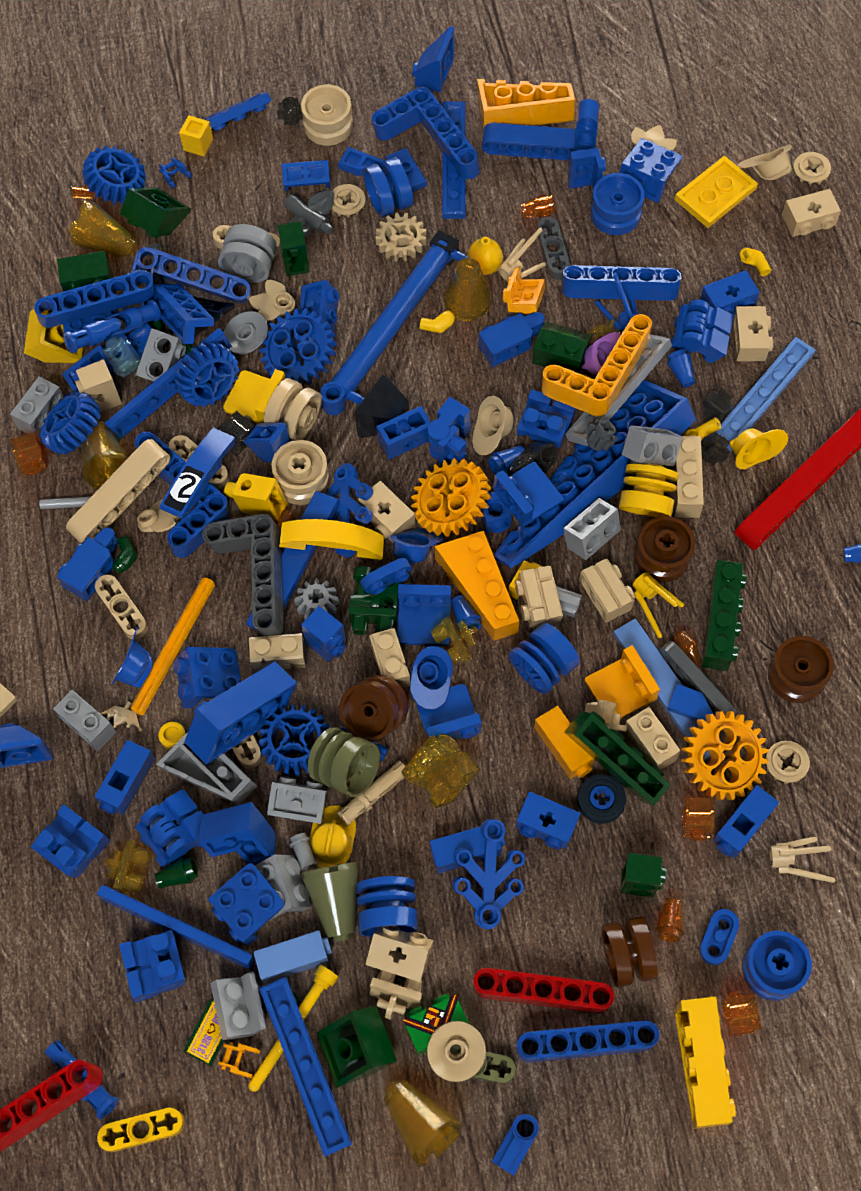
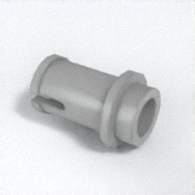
M300 833L291 837L289 845L290 848H294L300 869L306 870L317 865L309 841H311L310 837H307L306 833Z

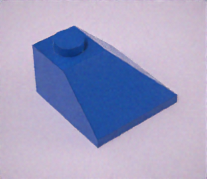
M450 26L421 54L419 62L414 63L412 76H415L416 87H425L431 91L441 93L454 61V27Z
M3 724L0 726V768L54 760L53 753L40 737L19 725Z

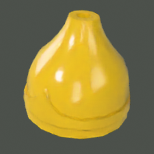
M488 237L476 240L470 246L467 257L471 258L469 267L474 272L482 275L498 271V267H500L503 261L501 247L495 240Z

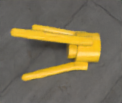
M645 572L632 585L637 590L634 595L639 601L657 637L660 639L662 634L644 598L652 599L659 594L673 607H684V603L660 585L648 572Z

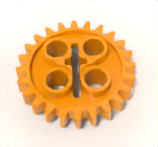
M453 458L451 465L446 460H443L441 468L435 464L434 472L431 473L426 470L425 472L428 477L426 479L419 478L418 480L422 485L413 488L418 493L411 496V499L415 502L411 505V508L415 511V518L428 533L434 532L437 536L443 532L446 537H449L451 530L456 535H459V528L461 527L468 531L467 524L470 522L474 525L477 524L474 518L476 516H484L480 510L481 508H488L489 506L485 500L491 499L490 494L487 492L491 490V486L488 484L489 479L479 466L476 467L472 461L468 464L465 459L458 463Z
M723 711L716 712L715 716L713 714H706V721L703 719L696 720L699 728L690 727L689 730L693 736L684 737V740L689 743V747L681 748V751L688 753V757L681 759V762L689 763V767L684 770V773L693 774L689 782H699L697 791L706 790L707 797H713L716 794V799L724 800L725 795L727 800H734L735 794L738 797H745L744 790L752 792L754 789L751 783L761 784V780L757 775L767 773L761 768L762 764L769 763V760L762 758V754L769 752V749L761 748V744L766 741V738L757 737L761 729H751L753 720L744 722V715L739 714L735 717L733 711L726 712L725 715ZM721 730H724L726 733V740L724 743H722L719 739V733ZM742 747H744L747 752V756L744 760H742V758L740 757V749ZM706 751H708L711 756V760L708 765L705 764L703 760V755ZM713 768H715L714 775L711 774ZM727 768L731 771V778L728 782L724 778V772Z

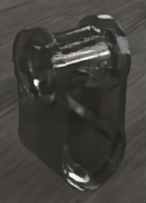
M530 443L512 461L509 468L513 473H516L530 463L536 462L541 470L546 473L557 461L558 451L552 444Z

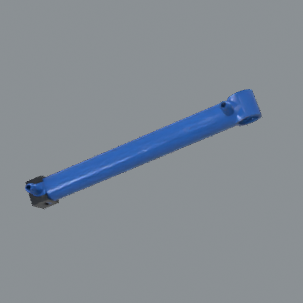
M438 230L430 241L429 250L331 382L322 386L320 390L322 408L327 414H341L346 408L347 400L358 405L362 403L365 398L354 392L446 265L451 266L454 260L470 265L471 258L459 252V240ZM332 397H337L335 400H330Z

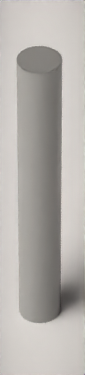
M92 496L40 499L39 506L40 509L82 507Z

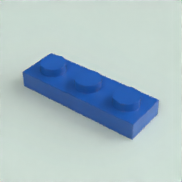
M261 92L203 120L209 121L211 128L216 131L225 127V122L231 119L236 122L247 117L245 113L251 110L255 113L267 108L266 104L271 102L268 92Z

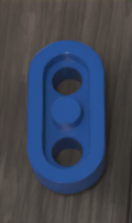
M406 558L397 559L367 574L360 583L366 593L376 595L395 582L401 583L407 580L412 567Z
M721 909L716 911L711 917L699 947L700 957L705 963L716 966L722 964L727 959L739 929V920L734 912L728 909ZM720 921L728 924L727 930H722L719 927ZM709 947H715L718 950V955L712 956L709 953Z

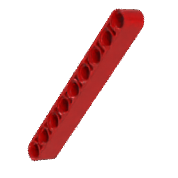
M861 408L738 526L734 532L737 538L751 550L755 551L861 448Z

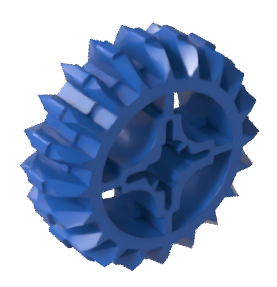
M105 145L102 149L97 147L94 152H90L83 164L82 177L84 178V185L88 186L89 192H95V198L102 197L104 203L110 200L113 205L119 201L123 205L128 189L144 188L146 173L144 172V165L140 164V158H133V152L126 153L124 148L118 150L115 145L112 149H109Z
M210 341L207 345L200 343L198 349L192 347V352L189 355L184 354L185 360L178 362L180 368L175 370L177 377H175L174 381L177 385V391L185 401L196 407L200 405L205 408L207 404L213 406L216 400L222 402V396L225 394L229 395L228 390L234 388L233 381L239 379L236 374L239 372V368L237 365L238 361L228 348L219 343H211Z
M73 391L71 394H66L64 399H59V402L55 406L53 405V409L47 412L48 416L43 420L44 424L40 428L41 441L47 448L59 455H66L70 451H75L76 447H81L82 443L88 440V436L93 433L94 427L98 425L97 421L101 416L99 414L101 411L99 404L92 396L86 393Z
M292 703L291 711L286 712L285 707L282 706L280 708V715L277 713L271 715L274 719L273 721H264L267 729H260V735L263 738L259 740V745L263 747L261 754L263 757H267V764H275L274 769L276 772L281 771L284 767L285 775L288 776L291 770H294L295 775L299 777L301 774L300 769L305 768V772L309 774L308 758L311 751L306 743L311 738V734L316 731L318 738L330 727L328 723H323L325 719L322 714L316 716V709L312 708L307 713L306 705L303 704L300 710H296L295 704ZM291 723H303L298 727L290 725ZM281 730L284 739L280 742V746L275 749L274 740L277 733ZM290 735L292 737H297V739L299 737L301 745L299 743H294V741L292 743ZM292 753H298L302 757L289 758L288 756Z

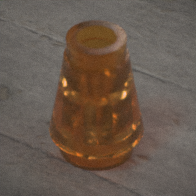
M546 193L525 203H520L523 217H550V214L556 213L553 195H546Z
M665 899V904L656 927L658 938L662 941L679 942L681 936L684 935L682 901L680 899Z

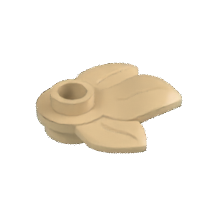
M661 125L655 126L646 132L635 127L631 134V141L635 146L641 138L672 151L677 144L675 139H665Z
M266 280V293L249 298L251 306L259 311L258 313L267 322L275 320L277 316H284L286 311L292 313L296 306L294 298L286 292L285 286L274 280Z
M161 499L153 504L150 509L144 510L137 517L138 528L142 532H163L175 526V521L179 517L161 510L160 504L163 500Z

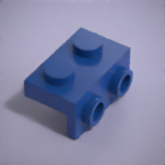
M598 148L580 149L570 152L567 180L569 189L591 185L594 188L597 181L603 177L602 172L606 171L605 158L600 156Z

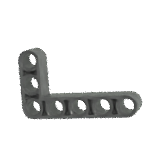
M267 514L212 522L205 526L202 537L214 552L223 554L251 549L253 626L262 636L281 635L284 628L282 547H279L281 530ZM271 597L270 601L264 603L266 599ZM272 621L268 627L264 628L268 622Z

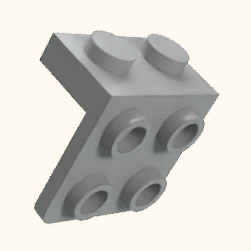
M275 854L255 865L285 902L283 909L270 920L285 912H303L311 908L309 893L304 885L300 873V865L295 855Z

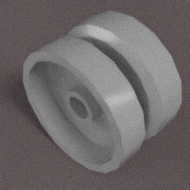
M247 224L233 225L226 232L223 247L218 257L219 267L224 273L242 278L248 283H260L269 276L272 266L271 262L277 249L276 241L272 235L256 226Z

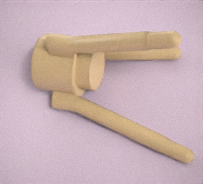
M538 228L526 243L525 239H521L507 259L498 267V272L504 280L508 282V277L512 276L514 268H520L521 273L523 265L518 259L543 231L542 228ZM542 262L522 272L521 279L545 267L546 263Z
M817 837L770 845L771 868H778V873H789L820 881L835 882L833 877L789 867V865L795 864V855L831 851L830 846L793 848L814 843L817 841Z

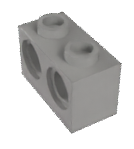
M152 328L136 375L154 382L160 377H157L155 374L156 367L162 364L163 372L161 375H163L179 359L181 360L184 357L186 351L185 344L175 336ZM170 341L171 349L169 352L164 353L163 345L165 342Z
M38 376L10 413L17 428L38 439L41 432L40 428L44 424L43 420L48 416L47 412L53 409V405L55 406L59 399H64L60 387Z
M630 425L622 455L631 459V464L650 463L660 466H675L683 437L667 429Z
M600 498L594 501L563 528L567 549L587 560L621 530L618 509Z
M73 690L53 708L60 720L97 752L116 734L111 723Z

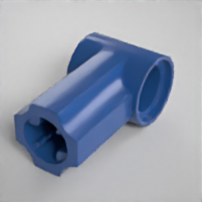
M522 1114L514 1120L492 1160L494 1164L513 1176L517 1172L535 1137L538 1135L539 1125L533 1116ZM528 1120L533 1124L534 1131L531 1136L522 1137L518 1134L517 1124L519 1121Z

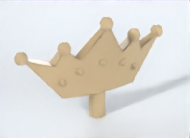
M127 701L124 708L113 706L100 713L101 715H108L106 717L107 720L114 718L113 728L127 722V728L135 725L138 731H142V728L139 727L136 713L129 710L132 704Z

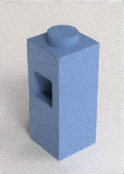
M315 931L254 951L253 953L260 978L266 984L318 967L320 964L329 963L327 955L331 954L332 951L328 938H322L320 931Z

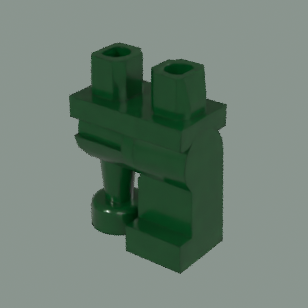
M364 566L353 569V579L357 581L356 592L350 597L348 614L354 635L367 634V624H377V632L393 629V625H397L399 605L398 584L401 583L395 582L387 586L379 594H368L364 591L360 582L367 574L374 570Z

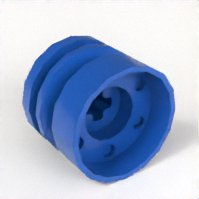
M544 622L529 634L528 639L530 642L521 641L518 647L513 648L509 652L508 656L516 671L532 688L542 694H547L552 690V685H557L560 682L559 674L567 676L579 665L580 659L568 639L555 627Z
M381 876L366 879L356 884L357 894L361 895L357 898L358 905L370 908L358 913L359 935L373 937L377 927L398 926L400 930L408 933L418 931L417 910L405 907V905L416 901V894L412 893L415 890V880L407 877Z

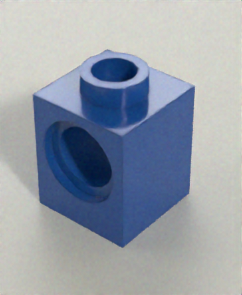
M496 492L489 493L491 499L485 500L489 507L486 509L481 508L480 510L484 515L481 518L486 533L504 532L507 528H511L512 516L510 510ZM499 512L501 515L492 516L490 513Z

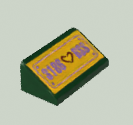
M211 998L183 1052L212 1067L225 1040H222L214 999Z

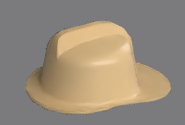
M786 145L772 152L751 157L740 162L737 166L739 168L753 167L756 173L765 180L778 179L792 170L788 155L792 145Z
M488 396L483 400L479 408L472 442L474 450L480 455L492 453L500 440L508 435L513 428L514 417L511 408L504 406L502 400L496 396Z

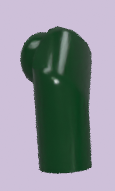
M129 536L121 537L118 540L122 552L112 564L113 569L118 573L127 571L137 558Z

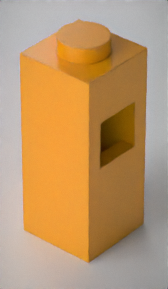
M557 705L535 719L534 728L571 780L576 776L582 778L592 770L591 766H593L594 759L564 733L571 723Z

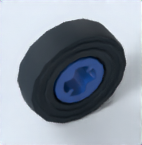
M605 774L594 775L586 779L580 786L577 804L582 815L589 821L597 824H606L618 819L622 814L626 804V794L621 783L614 777ZM599 793H603L604 798L609 799V802L605 801L604 805H599V800L594 799V796L598 797Z

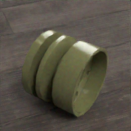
M337 727L329 728L316 739L308 758L309 775L316 782L333 787L350 797H358L369 788L377 774L380 763L379 749L374 743L360 737H354L349 732H344Z

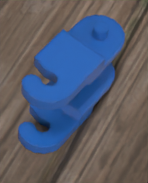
M171 157V162L164 166L162 164L159 165V172H162L164 180L172 189L175 187V184L171 181V175L179 171L188 179L192 177L191 173L187 172L186 166L174 157ZM173 166L176 167V169H174L171 172L167 171L169 168Z

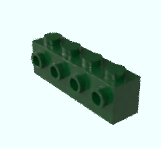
M717 560L712 573L701 663L703 668L728 671L731 662L737 660L738 646L734 645L735 637H739L741 630V621H737V615L742 613L744 597H740V589L745 588L747 574L742 573L743 563Z
M581 711L564 733L640 801L655 806L671 786L663 778L664 773L656 766L649 765L644 761L645 756L636 748H630L624 743L625 738L616 730H610L604 725L605 720L596 712L588 713Z

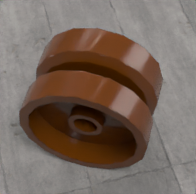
M659 516L649 520L641 528L634 552L635 563L642 574L648 572L658 582H671L680 578L687 571L695 549V536L687 524L672 516Z
M795 636L787 639L779 646L768 668V680L772 689L780 698L791 703L809 702L819 696L829 682L834 671V660L829 649L821 641L810 636Z
M375 675L353 685L343 694L339 704V716L344 728L354 737H360L370 742L382 739L404 723L408 714V699L404 689L397 681L387 676Z
M639 916L627 919L625 932L617 922L603 924L601 929L604 953L615 986L619 988L631 985L634 980V972L642 982L657 979L658 968L655 950L644 918Z

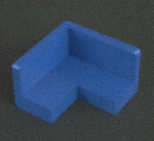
M249 802L204 814L201 819L198 842L211 857L237 851L247 864L256 865L275 855L276 832L254 804Z

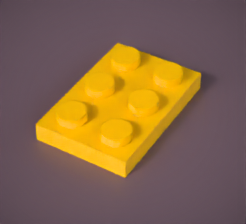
M723 156L675 195V201L709 228L757 189L758 183L726 156Z

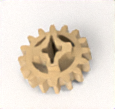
M395 213V218L393 219L390 216L386 217V223L380 221V228L376 229V245L379 246L380 253L385 252L387 259L394 256V261L397 262L399 257H402L405 262L407 261V256L415 259L416 252H423V246H426V229H423L422 221L417 223L416 216L409 219L408 213H405L403 217Z

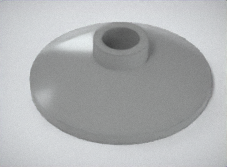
M247 311L238 314L229 321L224 329V334L232 345L229 350L239 355L254 351L264 342L268 333V324L266 319L258 312Z

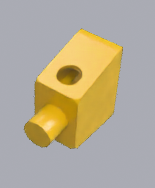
M243 473L240 475L237 483L227 482L224 488V495L233 498L240 511L252 516L267 514L276 524H279L288 505L277 480L274 478Z

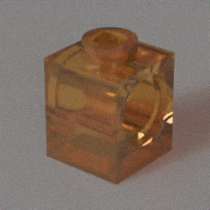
M35 432L10 439L17 466L23 476L35 475L47 469L41 444Z
M685 798L682 804L683 837H690L693 841H705L707 837L711 838L715 831L714 798Z
M745 990L728 993V998L721 1002L728 1036L734 1037L760 1031L762 1026L754 993L745 995Z

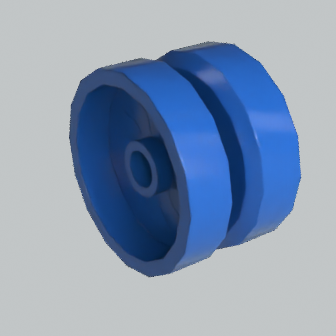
M397 157L383 160L382 167L377 164L364 167L363 178L371 203L380 217L383 218L393 214L395 207L399 210H404L413 206L410 182L404 167Z
M625 173L608 174L598 180L593 188L590 213L594 226L609 235H623L634 230L641 220L644 204V189L641 183L633 176Z
M776 930L764 933L750 945L742 960V974L745 983L753 993L766 1000L779 1001L788 999L806 984L811 975L812 960L808 948L801 939L789 932Z

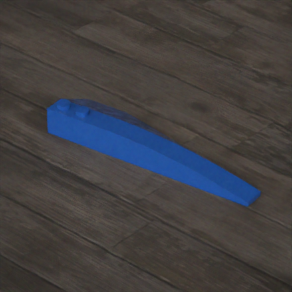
M643 380L609 420L616 429L613 435L618 437L614 445L609 447L607 451L604 449L597 451L589 445L576 444L573 455L566 457L550 478L552 484L563 496V503L526 526L522 527L520 525L516 531H511L493 555L494 558L509 568L516 566L564 534L563 528L598 498L606 502L627 485L623 482L624 477L633 476L625 472L626 465L631 464V459L622 455L630 425L667 429L681 435L696 421L688 398Z

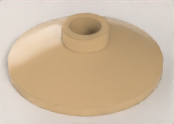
M461 1021L445 1023L435 1030L428 1042L427 1057L433 1071L445 1080L452 1082L467 1080L473 1077L484 1063L486 1056L484 1039L479 1031L468 1023ZM454 1044L460 1045V1051L457 1054L450 1052V1048Z

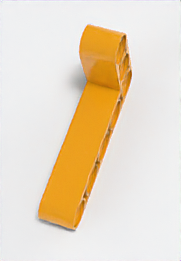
M643 314L635 315L630 319L595 379L559 365L547 366L543 370L542 393L551 399L591 415H605L649 343L652 327L651 319Z

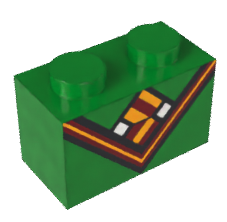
M444 994L432 1001L433 1006L424 1010L420 1006L406 1013L407 1018L403 1019V1023L418 1056L427 1052L428 1042L432 1034L443 1024L452 1021H461L469 1024L456 995L449 997L448 994Z

